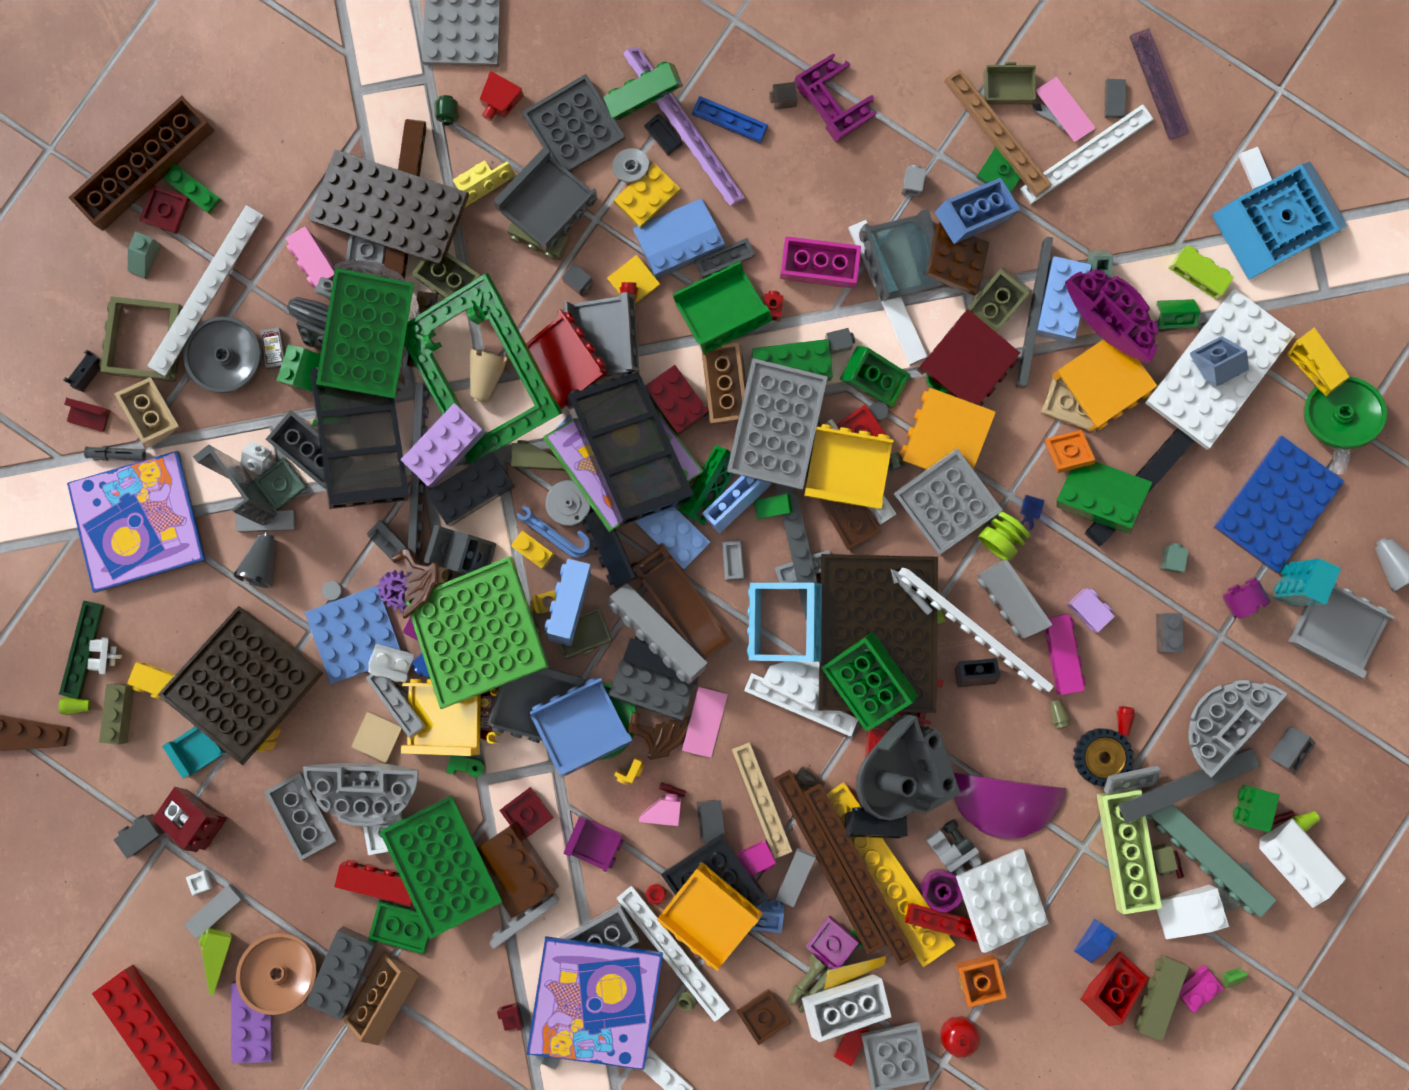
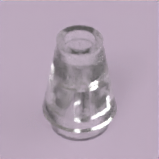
M1335 448L1332 451L1333 473L1345 474L1353 454L1351 449Z

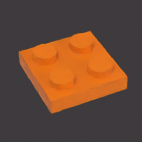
M1082 430L1045 439L1044 444L1057 473L1095 464L1094 455Z

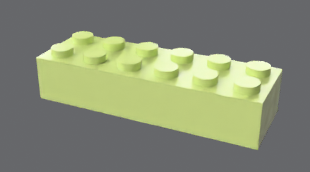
M1139 789L1111 795L1106 793L1097 794L1116 910L1122 914L1162 908L1146 816L1130 823H1125L1118 805L1142 794V791Z

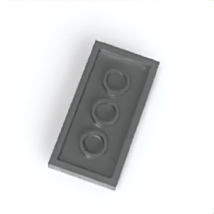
M621 660L609 697L682 722L694 685H688L679 679Z

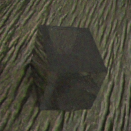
M795 82L773 84L772 92H769L770 103H774V110L797 107L798 98Z

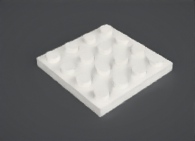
M1017 849L956 876L981 952H989L1049 924L1023 849Z

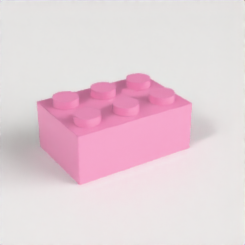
M306 226L286 237L289 243L287 245L288 250L298 260V266L307 274V280L312 287L316 289L320 277L333 281L335 267L316 237Z

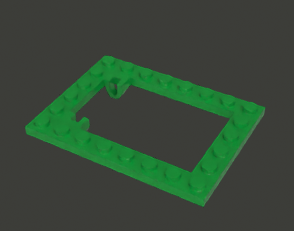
M489 273L480 276L408 321L404 342L443 415L454 403L460 407L461 405L433 355L434 351L442 347L440 342L434 343L431 339L436 336L434 330L466 310L470 320L477 325L489 319L535 406L486 433L465 455L469 465L562 414L556 399Z

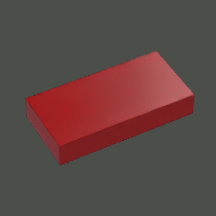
M862 1027L845 1033L834 1053V1057L852 1066L863 1045L861 1033L869 1032V1030Z

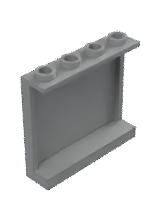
M1335 583L1326 605L1304 607L1287 642L1355 678H1365L1367 671L1364 670V667L1387 621L1394 619L1395 616L1389 614V610L1383 607H1375L1372 605V601L1366 598L1354 596L1355 593L1353 591L1337 587L1338 584Z

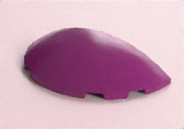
M1092 270L1089 273H1082L1081 271L1065 281L1068 293L1075 307L1099 336L1123 353L1147 363L1151 362L1158 347L1155 344L1158 328L1156 321L1151 320L1148 313L1150 310L1149 305L1134 287L1120 277L1110 278L1105 275V271Z
M953 772L961 793L954 798L962 816L978 828L979 831L998 838H1021L1045 827L1059 811L1066 788Z

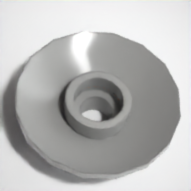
M629 148L622 150L616 155L613 160L612 169L614 175L619 180L632 183L646 175L649 170V160L643 151Z

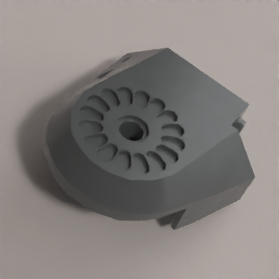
M907 714L903 715L867 755L860 765L856 776V791L860 804L868 813L878 819L894 820L902 818L914 810L928 813L961 794L939 729L920 726L917 716Z

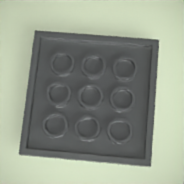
M586 74L522 112L542 147L547 148L550 151L551 157L569 172L625 140L623 132L611 117L608 108Z

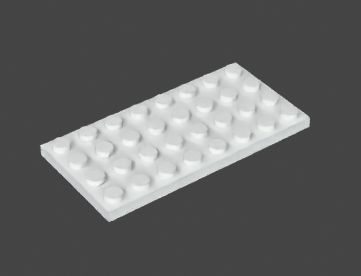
M1233 288L1145 403L1208 450L1294 337L1295 333ZM1223 336L1247 350L1249 370L1216 387L1203 378L1192 360L1190 352Z

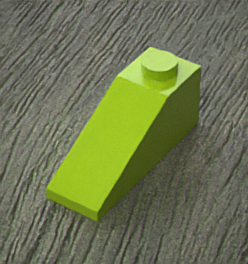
M207 928L205 934H201L199 946H201L209 995H214L231 941V933Z

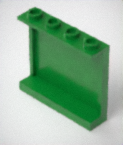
M741 261L731 264L727 268L715 272L672 294L680 314L703 355L772 321L770 310L767 305L764 306L743 270Z

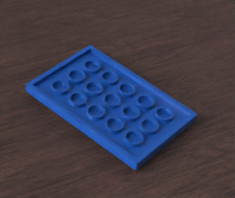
M1280 436L1215 524L1214 528L1269 569L1279 573L1344 483V480L1284 436Z

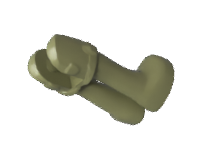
M813 953L809 958L811 964L809 971L792 988L793 991L788 999L790 1005H794L802 994L807 997L822 992L825 987L827 972L832 969ZM824 970V973L819 979V981L809 991L808 987L810 986V984ZM803 1001L798 1008V1011L801 1013L805 1012Z

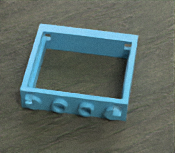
M750 583L748 590L750 598L748 616L750 620L747 630L749 636V646L747 648L749 660L821 662L822 584ZM761 589H807L806 656L761 655Z

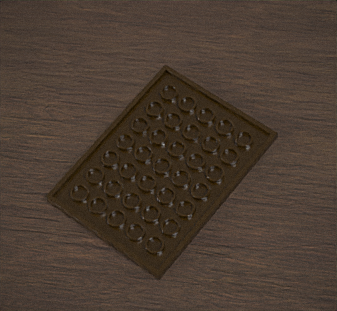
M821 554L822 619L818 710L851 711L821 667L873 631L918 694V697L912 704L899 712L936 713L938 610L930 604L932 602L927 597L926 599L923 598L933 610L926 615L910 595L907 594L908 592L898 583L894 584L891 569L897 572L901 568L909 569L938 593V557Z

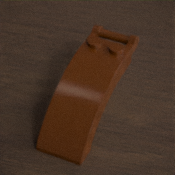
M661 543L657 546L656 550L639 562L631 564V567L681 637L706 660L732 640L668 550ZM663 554L665 556V559L647 572H642V568Z

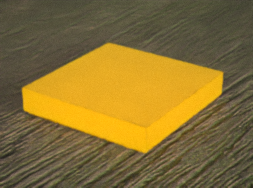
M637 255L607 277V280L619 295L621 282L637 283L638 292L635 305L660 286V283Z

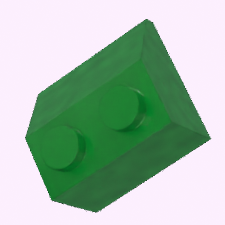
M288 344L277 381L289 387L312 392L310 370L319 367L321 354ZM318 385V392L320 395L323 389V385Z

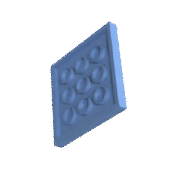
M378 585L305 612L330 684H335L367 672L376 644L402 651L386 604L381 601L383 596L377 594L380 591L377 588Z

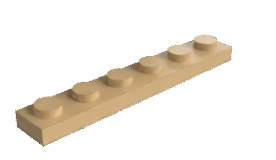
M750 742L732 748L774 859L791 853L792 849Z

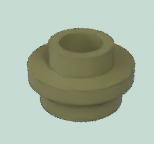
M681 992L677 997V1005L683 1011H690L695 1007L696 999L689 992Z

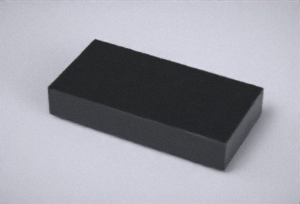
M660 114L644 125L645 129L667 156L682 145L681 140Z

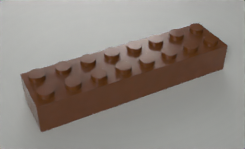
M181 95L68 198L94 226L104 231L144 195L152 185H155L175 164L177 165L215 130Z

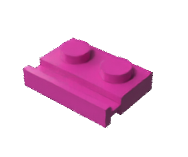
M1202 965L1184 980L1179 997L1190 1011L1195 1013L1224 988L1208 968Z

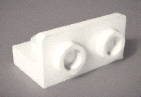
M376 644L369 661L368 672L377 677L382 676L390 678L395 682L405 683L414 654Z

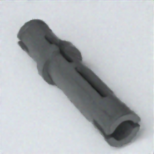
M86 446L84 457L86 459H102L103 461H108L109 459L143 461L146 459V450L109 448V446H102V448Z

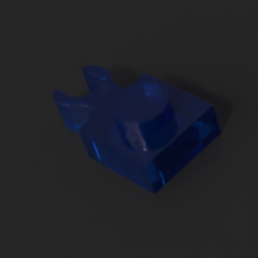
M1029 495L1024 496L1020 514L1025 515L1021 521L1023 526L1025 522H1028L1030 524L1029 530L1034 528L1033 519L1040 518L1045 500Z

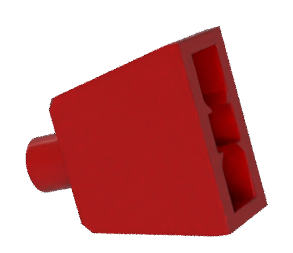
M490 71L480 96L482 105L486 107L482 116L488 121H492L496 113L506 117L524 96L522 88Z

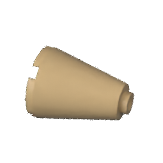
M471 348L470 396L474 397V401L485 403V400L490 399L508 362V357L503 355L500 357L496 353Z

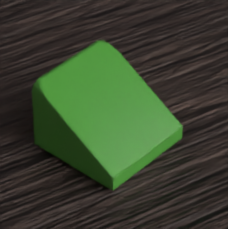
M1240 968L1221 974L1226 988L1245 982L1248 976Z

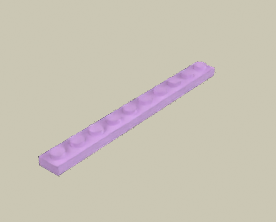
M639 47L627 49L623 53L628 64L637 73L638 78L641 77L640 74L643 72L654 70ZM669 93L656 100L660 109L670 120L671 125L675 127L681 139L690 148L693 156L697 158L703 170L709 175L714 186L721 192L724 200L730 206L741 203L745 199L744 195L674 96Z

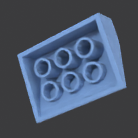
M702 199L652 219L641 228L638 226L633 228L656 280L695 263V260L724 248V242Z

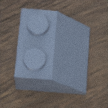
M1223 336L1190 352V356L1203 378L1216 387L1249 370L1247 350Z

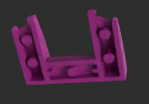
M833 53L797 75L793 84L803 98L807 97L827 124L826 130L837 143L876 116L877 113L876 111L871 113L869 103L874 101L873 95H870L845 112L841 110L824 85L846 70L850 63L845 61L843 65H840L833 61L835 57Z

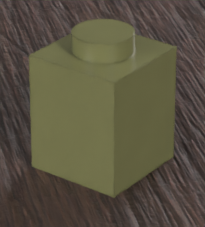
M1162 844L1151 847L1156 873L1161 876L1170 875L1173 870L1178 869L1172 846Z

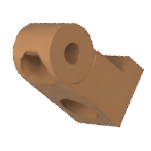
M438 567V584L434 587L452 580L453 571L448 568Z

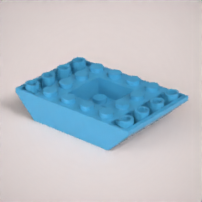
M1311 161L1303 163L1237 198L1211 215L1248 280L1348 227ZM1283 211L1290 214V220L1283 219Z

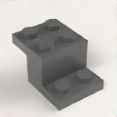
M434 525L424 562L429 564L435 562L439 567L467 574L491 564L497 543Z

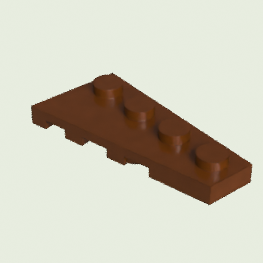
M0 714V751L66 746L70 727Z

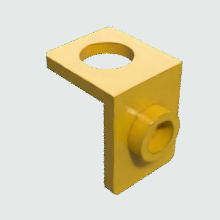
M555 591L531 595L530 605L532 611H536V614L549 612L550 607L544 606L543 599L551 596L556 601Z

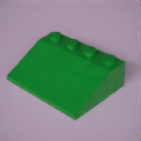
M1095 462L1093 465L1070 471L1057 498V508L1131 535L1152 482Z
M873 631L821 667L866 732L912 704L918 697L914 688Z

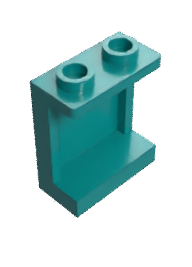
M193 727L174 741L162 746L182 779L192 776L227 753L197 727Z

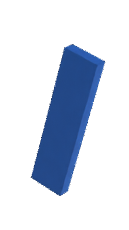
M699 96L692 111L693 116L760 144L768 128V124Z

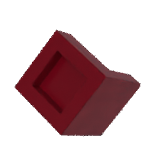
M519 1002L499 1007L497 1015L498 1019H502L504 1030L507 1031L515 1028L518 1031L522 1030L524 1023Z

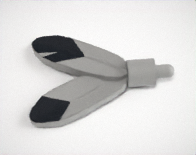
M1033 104L1032 108L1035 113L1049 121L1055 122L1058 128L1065 131L1048 107L1042 104Z

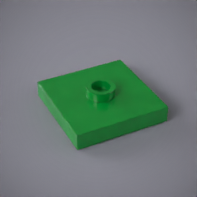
M996 147L976 177L984 183L1001 178L1010 193L1020 179Z

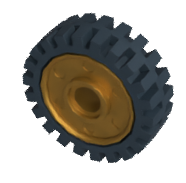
M1097 728L1086 732L1077 741V746L1073 751L1075 752L1073 756L1074 765L1078 770L1077 772L1086 781L1105 787L1108 776L1132 771L1133 767L1131 765L1134 763L1132 755H1134V752L1131 750V744L1127 742V739L1122 734L1111 729ZM1105 752L1107 759L1101 762L1100 755Z

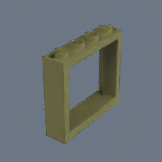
M111 296L110 302L107 305L108 320L105 322L106 334L105 339L102 341L103 356L99 362L100 371L107 375L141 379L151 377L152 380L176 382L179 356L166 377L154 371L113 367L121 305L170 310L168 331L183 306L177 303Z

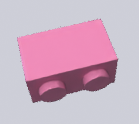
M666 793V796L660 797L641 813L639 822L678 826L681 798H677V794Z

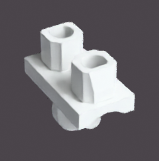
M102 637V640H90L89 651L100 652V659L88 658L87 669L98 671L99 674H105L106 659L109 658V666H115V659H121L122 654H116V646H111L110 653H107L109 640L107 637Z

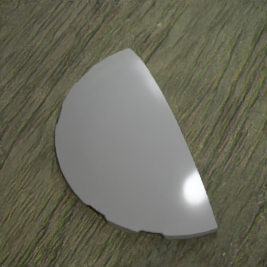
M1238 680L1225 686L1219 685L1206 693L1192 712L1188 731L1189 745L1200 768L1210 778H1213L1255 735L1288 694L1273 685L1252 683L1250 680Z
M329 763L303 767L307 788L313 792L318 806L324 812H330L338 817V821L353 826L378 825L395 815L397 816L408 805L412 795L415 793L419 778V770L380 763Z

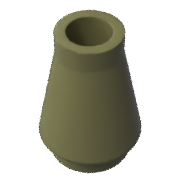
M1061 700L1049 702L1052 725L1055 726V729L1071 725L1069 721L1071 719Z

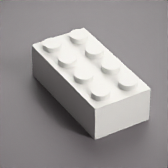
M874 974L802 998L811 1037L818 1042L891 1018L882 978Z

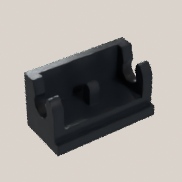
M87 349L84 352L86 354L70 377L63 379L72 388L84 392L100 371L99 362L101 358Z

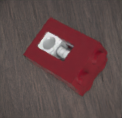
M174 786L152 820L183 850L198 852L199 849H207L218 831L222 828L227 817L223 813L210 811L188 789Z

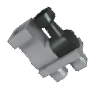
M953 819L942 827L945 833H951L955 842L950 845L939 829L926 837L925 841L946 869L957 876L966 872L962 866L966 861L969 862L972 868L977 867L982 862L977 848L957 829L958 823Z

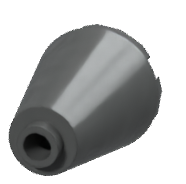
M267 533L257 536L234 572L233 576L243 582L245 578L250 585L272 588L277 546L274 536Z

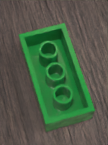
M828 339L752 348V359L827 376V381H831L833 378Z

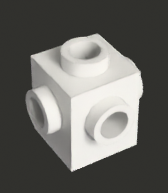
M251 441L241 452L240 466L261 475L273 463V459H271L272 450Z

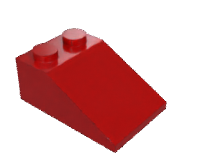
M1120 951L1088 985L1080 1000L1108 1026L1122 1025L1149 978Z

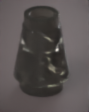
M802 766L795 777L798 784L809 788L819 782L822 788L825 785V781L809 767Z

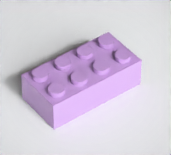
M454 403L401 458V461L428 487L434 488L486 434V431L459 405Z

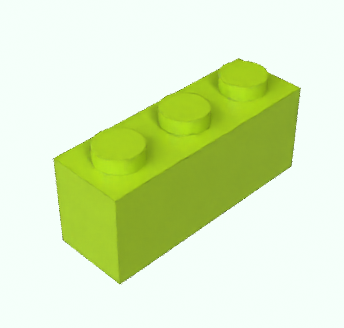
M1187 245L1180 250L1168 268L1215 300L1223 295L1234 278L1229 270L1220 268L1214 264L1215 262L1211 258L1202 256L1196 248Z

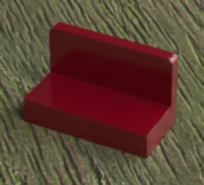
M66 397L64 405L71 407L67 422L101 432L105 431L111 410Z

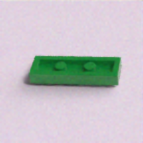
M176 164L163 178L208 214H211L221 201L219 197Z

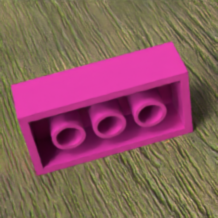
M785 236L780 279L855 289L861 246Z

